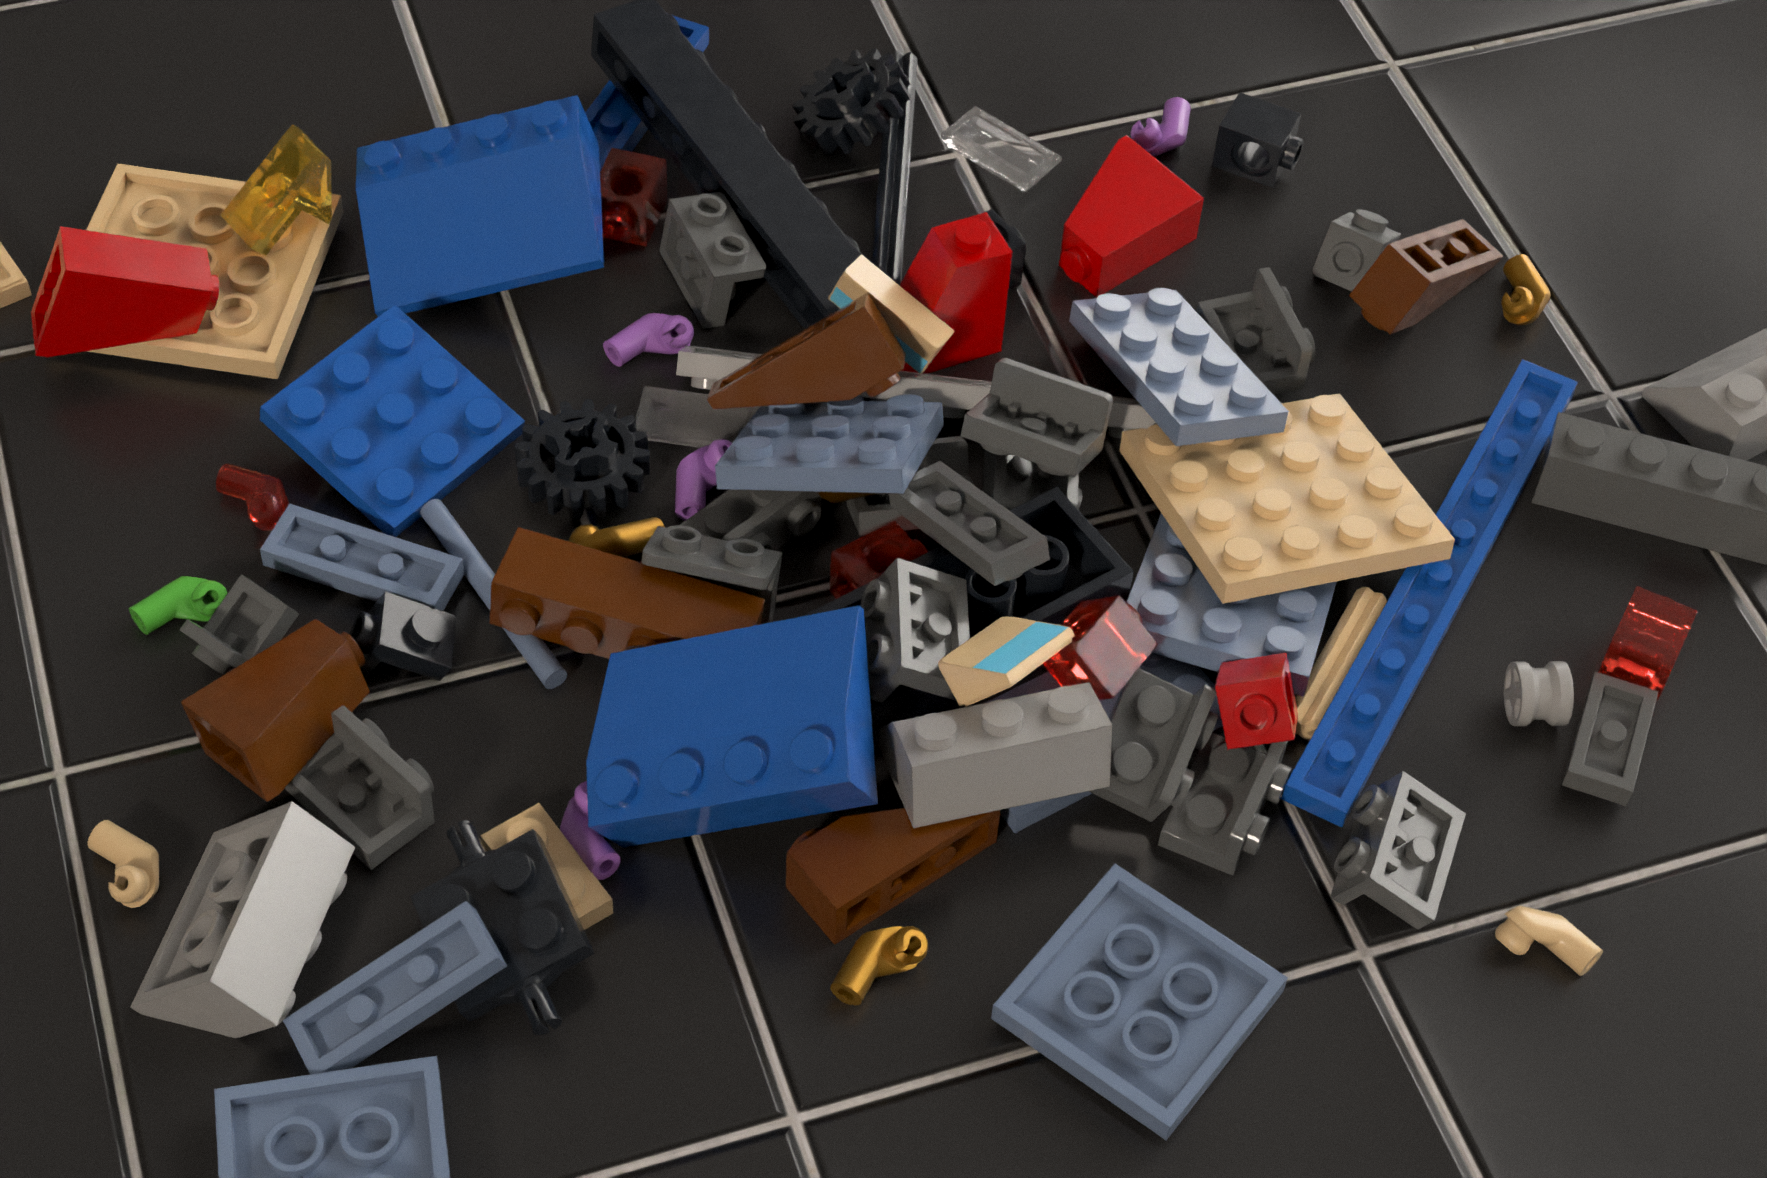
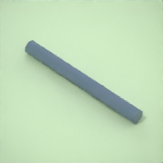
M440 499L428 501L420 511L421 516L450 555L463 558L464 576L490 610L491 582L495 573ZM503 628L545 688L553 689L566 680L567 672L543 639L533 635L514 634Z

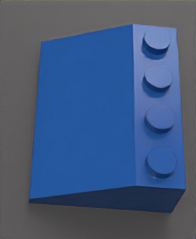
M578 95L555 101H546L538 105L505 113L491 114L484 118L446 127L433 128L429 131L388 141H379L357 148L356 194L374 309L378 317L393 305L399 307L404 313H410L604 268L599 144Z
M853 606L611 653L586 760L588 827L621 847H629L878 804L864 609L861 606Z

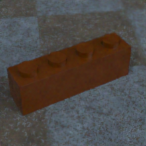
M518 527L491 582L490 624L506 628L514 634L533 635L546 641L567 646L579 653H591L609 659L611 653L760 625L765 599Z

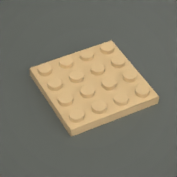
M117 164L86 230L206 248L211 274L217 275L219 279V295L214 310H206L197 334L109 347L88 352L278 379L342 217L343 205L341 195Z
M1340 393L1319 395L1310 399L1282 403L1289 412L1284 432L1175 446L1157 424L1147 429L1139 428L1122 431L1119 451L1222 604L1451 558L1455 542L1454 537Z

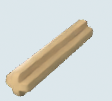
M1362 587L1356 590L1312 667L1304 697L1296 695L1298 720L1295 734H1298L1304 740L1312 738L1385 607L1387 599L1383 593L1374 592L1369 587Z

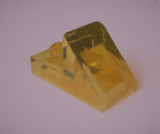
M293 124L221 213L224 220L251 249L265 256L301 211L327 224L332 219L331 160L299 127Z

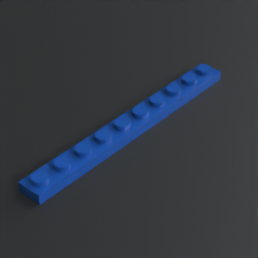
M1522 359L1436 513V516L1455 539L1451 558L1405 569L1286 782L1281 800L1339 827H1343L1355 801L1361 794L1545 450L1558 412L1564 413L1575 392L1577 381Z

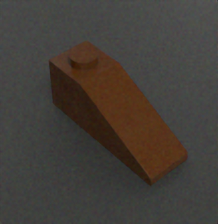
M1464 219L1389 243L1349 296L1362 308V315L1371 325L1380 330L1387 331L1389 334H1393L1416 325L1496 266L1503 258V255Z
M866 293L713 383L707 401L712 409L851 400L865 391L869 397H874L885 392L901 379L898 372L904 369L906 353L869 293Z
M905 808L843 816L823 829L813 828L806 831L787 850L786 888L832 943L836 945L994 844L997 840L1001 810L913 828Z

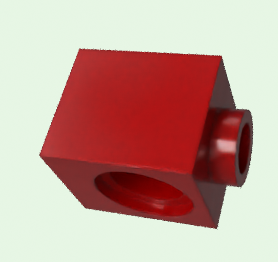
M1287 653L1222 662L1215 689L1227 749L1294 740L1298 711Z

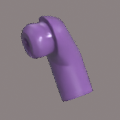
M1180 97L1168 99L1164 104L1161 124L1153 118H1147V125L1144 128L1139 120L1131 129V138L1153 157L1182 146L1187 138L1191 111L1189 102Z
M648 313L604 341L603 348L609 360L614 365L620 367L642 352L677 354L686 345L690 346L694 336V328L692 323L681 315L671 316L660 313Z
M725 439L714 440L710 445L703 446L692 452L679 463L676 470L675 514L678 518L686 521L706 506V492L717 486L715 465L732 444L730 441Z
M587 781L582 782L576 787L574 797L571 798L567 805L560 831L576 850L590 872L598 880L609 878L617 870L620 864V856L604 839L603 835L588 827Z

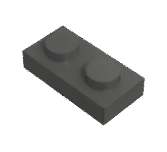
M1595 671L1587 690L1562 786L1627 806L1634 791L1659 691Z

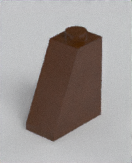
M314 619L181 701V704L205 754L268 802L284 790L334 733L331 713L342 705L353 712L370 693L360 670V667L365 665V658L356 641L347 632L343 631L338 634L319 620Z

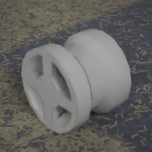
M1525 661L1511 662L1507 667L1504 680V705L1509 723L1512 726H1527L1533 720H1545L1551 726H1565L1569 723L1573 710L1574 689L1568 664L1564 661H1550L1544 668H1532Z

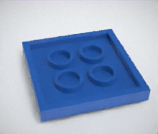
M393 305L260 407L259 418L261 422L384 534L397 537L421 517L420 511L425 503L432 499L442 500L522 434V427L525 425V420L396 305Z

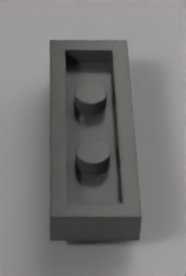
M941 461L917 471L903 494L888 493L890 505L893 509L994 586L1005 581L1014 580L1025 571L1050 560L1047 537Z

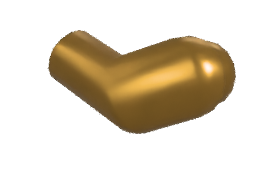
M1520 254L1509 259L1503 267V272L1514 288V291L1510 296L1505 292L1501 305L1504 317L1510 323L1527 325L1533 323L1544 310L1550 300V290L1527 255Z
M657 517L601 530L592 524H585L577 527L571 533L569 542L625 558L642 553L657 527L665 526Z
M914 926L889 927L862 934L852 947L832 982L830 990L842 1002L854 1006L860 1005L875 978L913 969L926 957L928 951L926 935Z

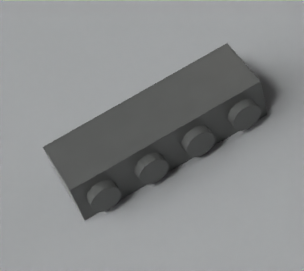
M1558 412L1541 458L1531 503L1767 565V466Z

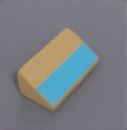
M861 254L843 272L828 299L839 308H842L864 294L869 293L906 353L905 362L921 375L955 331Z
M1001 617L941 658L938 666L959 706L965 705L967 707L1012 687L1071 643L1075 635L1071 627L1017 617Z

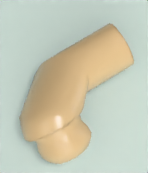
M103 820L98 823L89 836L88 848L116 864L115 882H108L111 896L116 901L130 908L146 904L153 898L159 888L158 851L152 845L109 820Z
M1517 906L1506 912L1505 915L1508 918L1495 931L1496 939L1516 955L1525 954L1534 940H1536L1554 953L1579 976L1587 973L1603 953L1599 946L1563 916L1525 906Z

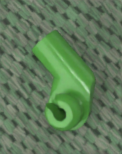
M181 576L131 606L129 612L138 628L148 635L174 618L208 622L228 592L217 581Z

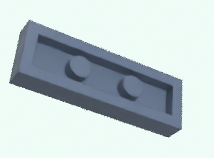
M293 504L288 505L260 548L264 566L377 602L386 591L444 611L465 574L463 558Z
M465 901L285 1018L283 1022L310 1075L351 1069L507 967V964L477 910Z

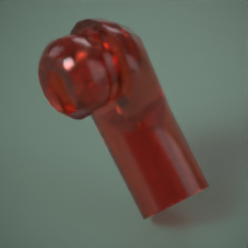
M225 463L219 470L216 479L217 491L245 500L248 506V517L254 525L261 530L272 531L289 505L280 479L230 463Z

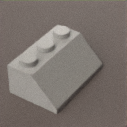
M1767 328L1645 387L1641 396L1695 448L1746 461L1766 451Z
M1090 682L1063 686L1008 699L994 700L989 703L940 713H930L920 717L895 721L875 730L877 745L913 828L1110 787L1112 723Z
M289 802L213 832L130 1008L141 1015L232 1038L243 1037L277 1026L292 1009L296 998L293 989L304 964L315 954L321 943L322 933L319 929L329 906L340 896L345 888L347 874L344 872L355 846L294 802Z

